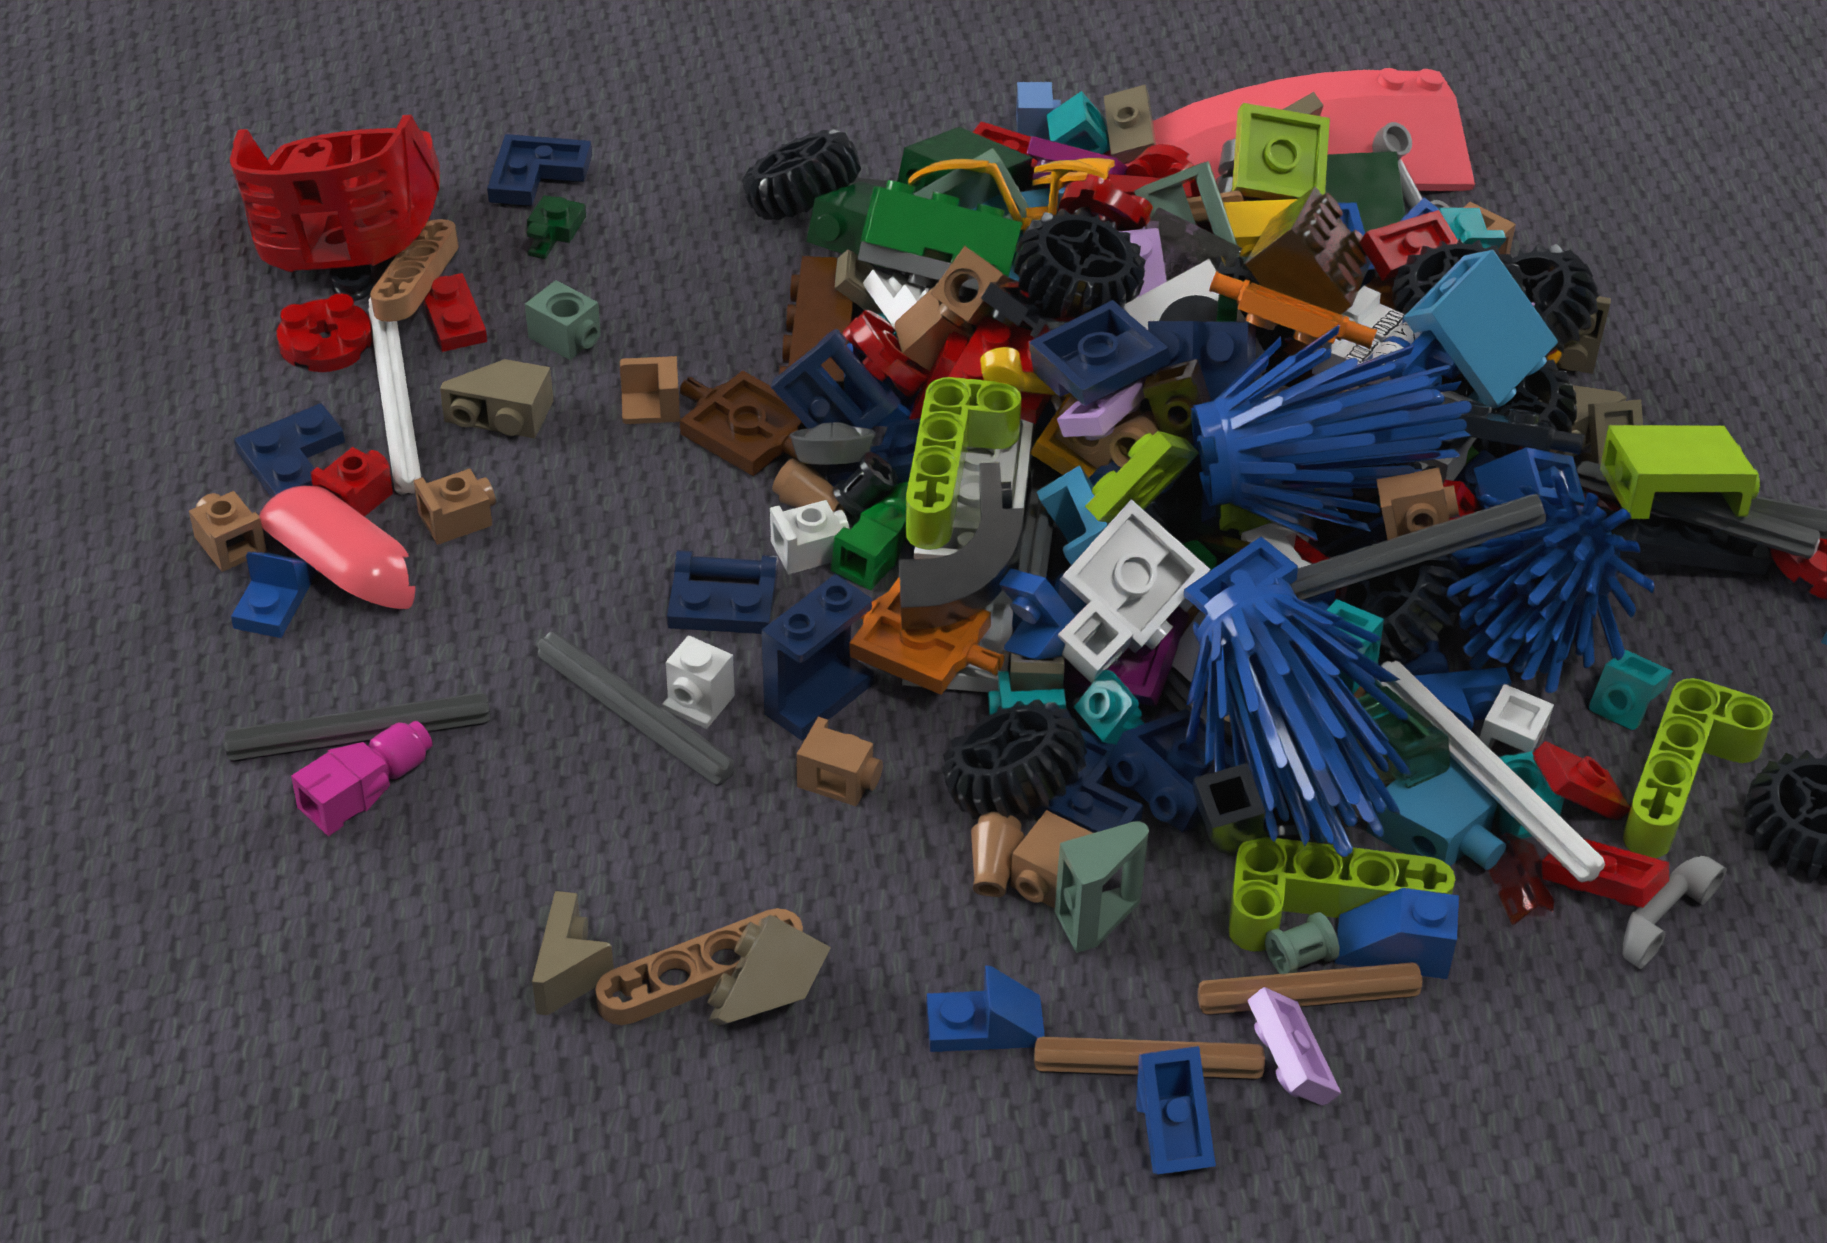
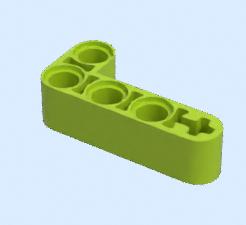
M954 377L940 378L929 384L925 394L906 492V538L915 547L933 550L943 547L950 541L967 447L1005 449L1018 441L1020 436L1021 393L1016 387L995 381Z
M1683 679L1676 683L1641 775L1623 831L1624 843L1631 852L1652 858H1659L1668 853L1674 841L1703 753L1738 763L1752 762L1759 757L1773 717V713L1767 703L1755 696L1700 679Z
M1271 837L1246 841L1240 845L1237 852L1228 927L1229 936L1242 949L1263 951L1266 950V933L1273 929H1280L1282 911L1310 915L1320 912L1326 917L1339 918V915L1401 888L1452 894L1456 880L1454 871L1442 860L1427 856L1353 847L1351 854L1342 857L1336 852L1334 846L1329 844L1308 842L1304 846L1302 841L1276 838V841L1273 842Z

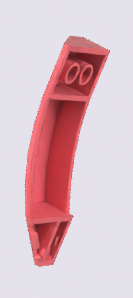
M1384 68L1382 70L1324 72L1284 78L1240 88L1194 102L1153 121L1156 145L1167 144L1183 149L1190 154L1186 159L1192 162L1194 166L1209 161L1216 181L1221 176L1218 168L1222 146L1228 140L1236 138L1237 113L1243 103L1284 109L1314 92L1324 105L1320 116L1330 118L1328 154L1373 152L1372 145L1376 133L1388 123L1396 122L1403 125L1409 131L1412 138L1410 152L1401 159L1418 191L1472 190L1475 186L1456 96L1440 71L1431 69L1398 71L1392 68ZM1109 150L1103 155L1111 156V151ZM1133 161L1123 164H1125L1128 167Z

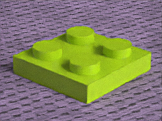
M1243 103L1237 113L1232 191H1240L1244 196L1267 200L1298 199L1314 186L1322 195L1325 194L1330 118Z
M1157 431L1154 435L1147 433L1130 448L1128 456L1131 459L1117 473L1114 470L1110 471L1095 484L1092 489V493L1095 496L1085 507L1098 521L1110 523L1131 499L1144 510L1199 452L1185 438Z

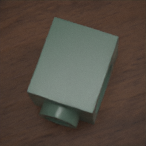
M557 280L525 303L528 338L569 360L582 350L591 348L601 336L598 302Z

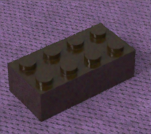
M1314 186L1269 221L1244 264L1263 287L1342 314L1352 307L1371 261L1359 243L1363 235L1357 230L1350 232L1340 219L1343 216V212L1336 200L1327 192L1322 195Z

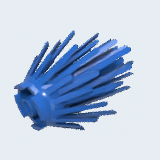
M1340 325L1335 326L1295 355L1289 356L1245 388L1268 366L1269 357L1281 346L1280 336L1214 401L1194 405V408H1191L1194 448L1198 447L1203 471L1199 475L1206 501L1209 506L1231 503L1315 541H1318L1316 532L1297 524L1299 523L1298 518L1303 519V514L1371 532L1367 523L1350 519L1347 514L1338 512L1337 507L1379 513L1381 510L1375 503L1327 495L1352 497L1353 491L1351 488H1378L1376 479L1422 471L1409 465L1361 466L1460 457V454L1454 449L1438 451L1434 449H1438L1442 441L1471 436L1464 430L1467 427L1466 421L1458 419L1461 414L1471 411V403L1469 401H1459L1442 404L1445 398L1441 392L1457 390L1462 381L1426 387L1430 384V378L1441 376L1448 372L1451 366L1445 365L1338 393L1403 372L1406 368L1405 362L1398 364L1385 363L1411 354L1414 345L1361 364H1358L1357 358H1350L1275 395L1263 398L1331 357V348H1321L1314 353L1312 352L1339 333ZM1314 488H1324V490L1314 491Z
M1557 474L1550 475L1561 505L1552 506L1530 486L1523 485L1517 487L1525 496L1531 494L1539 496L1546 514V522L1504 537L1489 539L1481 543L1479 547L1453 552L1461 568L1488 563L1494 564L1450 585L1447 591L1448 598L1465 590L1468 591V597L1475 599L1460 610L1461 618L1459 619V626L1464 630L1475 623L1477 624L1469 632L1471 640L1463 647L1468 656H1473L1469 662L1471 668L1479 670L1490 657L1502 663H1509L1525 640L1512 668L1516 672H1523L1522 680L1533 679L1538 668L1541 673H1548L1545 685L1546 693H1553L1558 689L1563 660L1569 654L1574 633L1576 655H1583V667L1588 668L1593 665L1595 661L1593 618H1596V612L1598 613L1611 656L1617 660L1623 657L1625 649L1608 600V595L1610 592L1614 595L1630 618L1635 615L1636 607L1617 580L1619 573L1651 593L1655 589L1653 580L1620 559V551L1640 553L1639 544L1633 540H1624L1622 536L1612 535L1610 531L1631 519L1630 513L1622 508L1604 519L1607 513L1597 506L1599 498L1590 492H1587L1583 507L1576 505L1574 499L1569 495L1563 477ZM1488 494L1480 496L1477 500L1488 507L1506 503V501L1499 500Z
M1253 578L1242 581L1223 590L1204 605L1208 615L1200 626L1197 622L1193 623L1194 635L1200 645L1187 698V705L1193 702L1186 738L1187 746H1190L1197 737L1208 678L1205 765L1214 759L1215 747V772L1225 769L1224 717L1229 715L1235 765L1245 764L1244 754H1246L1248 766L1266 811L1265 820L1272 841H1276L1279 833L1273 809L1277 808L1279 817L1283 821L1289 820V812L1283 796L1284 793L1303 845L1306 846L1308 843L1311 829L1313 837L1317 842L1323 843L1327 840L1329 844H1333L1340 856L1346 857L1352 853L1353 847L1334 806L1338 808L1347 826H1354L1358 822V817L1351 804H1356L1363 820L1369 822L1373 832L1379 838L1383 837L1384 830L1376 813H1384L1386 804L1389 811L1400 815L1396 802L1348 726L1381 771H1388V763L1382 756L1387 755L1400 773L1411 775V772L1390 745L1386 735L1338 676L1340 674L1339 669L1397 718L1407 720V713L1374 685V678L1380 682H1393L1401 679L1356 650L1363 648L1362 642L1344 631L1371 643L1382 640L1378 635L1343 620L1344 618L1298 599L1291 585L1282 578H1274L1276 585L1259 587L1256 586Z

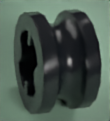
M360 265L332 268L330 270V279L333 294H347L354 301L369 296L373 289L370 266Z

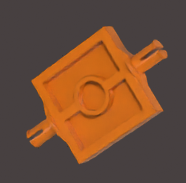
M1218 271L1215 272L1209 288L1210 292L1237 300L1239 304L1237 309L1248 313L1245 319L1247 322L1268 330H1274L1278 324L1294 329L1293 338L1308 345L1335 326L1340 325L1339 333L1327 342L1334 344L1336 339L1339 341L1344 339L1370 350L1377 329H1372L1349 320L1350 317L1255 283L1250 284L1248 280L1243 282L1223 275Z
M900 577L887 593L872 601V609L860 618L863 620L862 627L849 642L850 657L940 695L943 694L958 671L971 664L996 676L998 671L1001 670L1005 658L1003 654L978 645L991 627V612L985 609L951 625L928 629L902 630Z

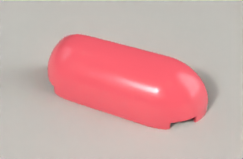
M296 486L285 489L272 497L261 510L259 517L262 528L340 588L377 605L396 609H409L412 606L415 597V586H409L408 571L404 558L409 556L405 548L397 540L327 489L318 486Z

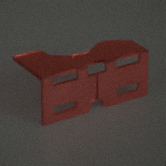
M1506 832L1499 839L1504 843L1510 841L1516 856L1512 858L1506 846L1505 852L1497 862L1498 869L1494 871L1492 867L1488 871L1494 884L1500 882L1502 890L1498 892V895L1511 925H1515L1538 906L1552 912L1554 910V899L1539 879L1535 870V862L1540 864L1542 861L1534 844ZM1519 863L1526 873L1521 878L1516 869ZM1527 883H1529L1535 897L1532 901L1524 887ZM1511 897L1518 911L1513 914L1508 903V899Z

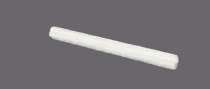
M370 297L368 311L394 489L400 495L406 493L415 494L414 480L421 478L398 325L397 321L386 322L376 319Z
M1387 661L1381 665V667L1401 679L1393 682H1380L1375 678L1376 684L1579 882L1593 881L1598 877L1599 872L1605 866L1604 859L1400 662L1394 661L1391 663Z

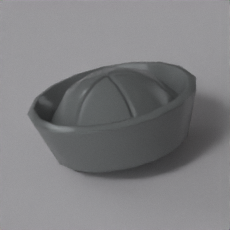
M829 422L819 424L813 428L794 431L789 436L800 462L808 464H847L860 462L862 456L866 452L871 451L876 433L868 428L852 427L840 422H834L833 424Z

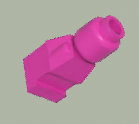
M413 721L408 725L398 722L376 735L369 742L368 746L361 742L328 750L326 754L291 775L297 808L325 834L330 836L344 826L343 822L359 812H367L390 786L389 779L400 778L425 760L426 751L433 746L428 731L418 721Z

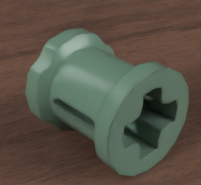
M1320 912L1309 915L1306 923L1286 931L1273 929L1266 933V951L1279 974L1296 973L1298 968L1322 959L1325 962H1331L1339 956L1340 948L1335 930L1326 916Z

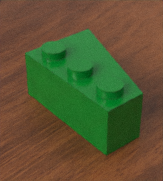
M888 180L886 188L874 187L861 242L952 263L963 247L966 246L1009 277L1023 222L1003 218L1005 210L983 204H978L976 211L959 207L960 198L933 192L931 199L913 195L914 186Z

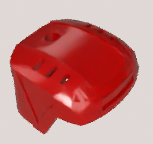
M402 115L396 128L342 131L293 141L280 146L268 160L248 129H240L234 138L230 156V165L245 207L256 251L264 262L288 272L368 264L374 266L397 255L409 247L425 227L434 208L437 193L440 190V165L431 134L427 131L419 130L412 115Z

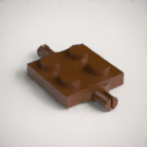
M743 370L727 383L714 388L703 385L693 377H687V380L685 379L682 382L680 394L697 402V405L680 419L681 435L752 476L782 454H787L798 460L789 435L794 431L808 428L775 393L770 385Z

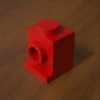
M352 447L324 470L316 467L310 472L313 486L327 489L364 517L393 494L389 463L376 450H370L365 454Z

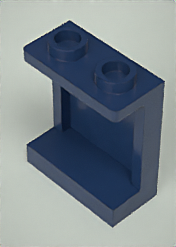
M834 574L761 630L764 714L801 741L807 737L818 717L829 720L874 684V672L850 657L849 646L851 641V625L872 609V598L837 574Z

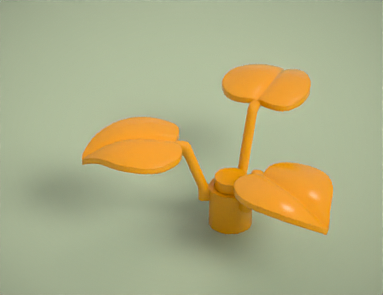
M1083 158L1054 161L1035 167L1034 174L1051 172L1050 175L1032 180V186L1050 183L1048 206L1026 208V217L1024 218L1021 217L997 164L989 163L986 160L951 159L936 162L914 173L908 179L909 185H912L930 173L947 169H965L990 174L997 184L1012 219L1023 222L1021 230H1023L1024 235L1031 221L1040 220L1044 212L1052 213L1056 216L1059 189L1074 181H1085L1088 174L1106 180L1109 170L1115 166V161L1104 158Z

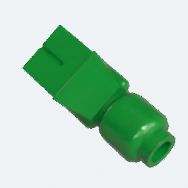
M908 482L899 483L880 503L862 512L860 520L851 530L843 527L835 535L831 562L832 572L871 591L887 572L895 566L905 541Z

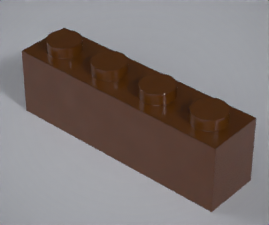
M802 256L800 275L792 274L790 300L791 302H796V305L788 304L786 329L787 332L793 333L792 335H784L782 359L783 363L789 364L788 366H780L779 375L814 348L832 330L838 329L843 334V330L855 318L856 303L835 289L837 257ZM830 357L821 366L844 390V372Z

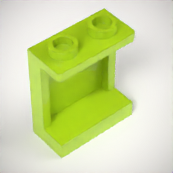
M1608 425L1600 471L1621 506L1630 513L1631 519H1649L1655 492H1720L1736 517L1748 516L1751 501L1759 493V474L1752 467L1743 454L1741 447L1737 445L1725 426Z

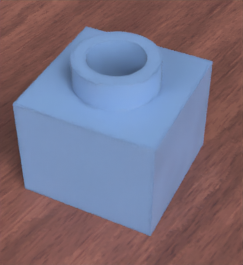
M1017 82L1016 125L1018 133L1050 141L1046 115L1061 105V100H1053L1052 82Z

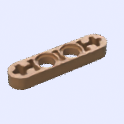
M444 219L427 221L414 242L395 256L370 293L376 319L386 322L399 321L410 317L416 312L430 291L433 281L441 275L458 250L459 243L454 222Z
M776 908L767 910L615 968L602 975L597 982L595 992L598 1012L604 1020L612 1024L626 1025L711 993L721 975L726 973L732 976L739 962L737 961L731 965H720L714 962L711 957L715 952L722 949L735 950L739 938L750 922L758 925L761 919L772 915L803 932L801 920L795 913L786 909ZM674 968L682 969L690 975L686 982L675 986L663 983L659 977L665 971ZM645 979L649 980L650 994L647 992V985H642V981ZM622 991L625 996H631V1000L622 1003L620 998L613 997V993Z

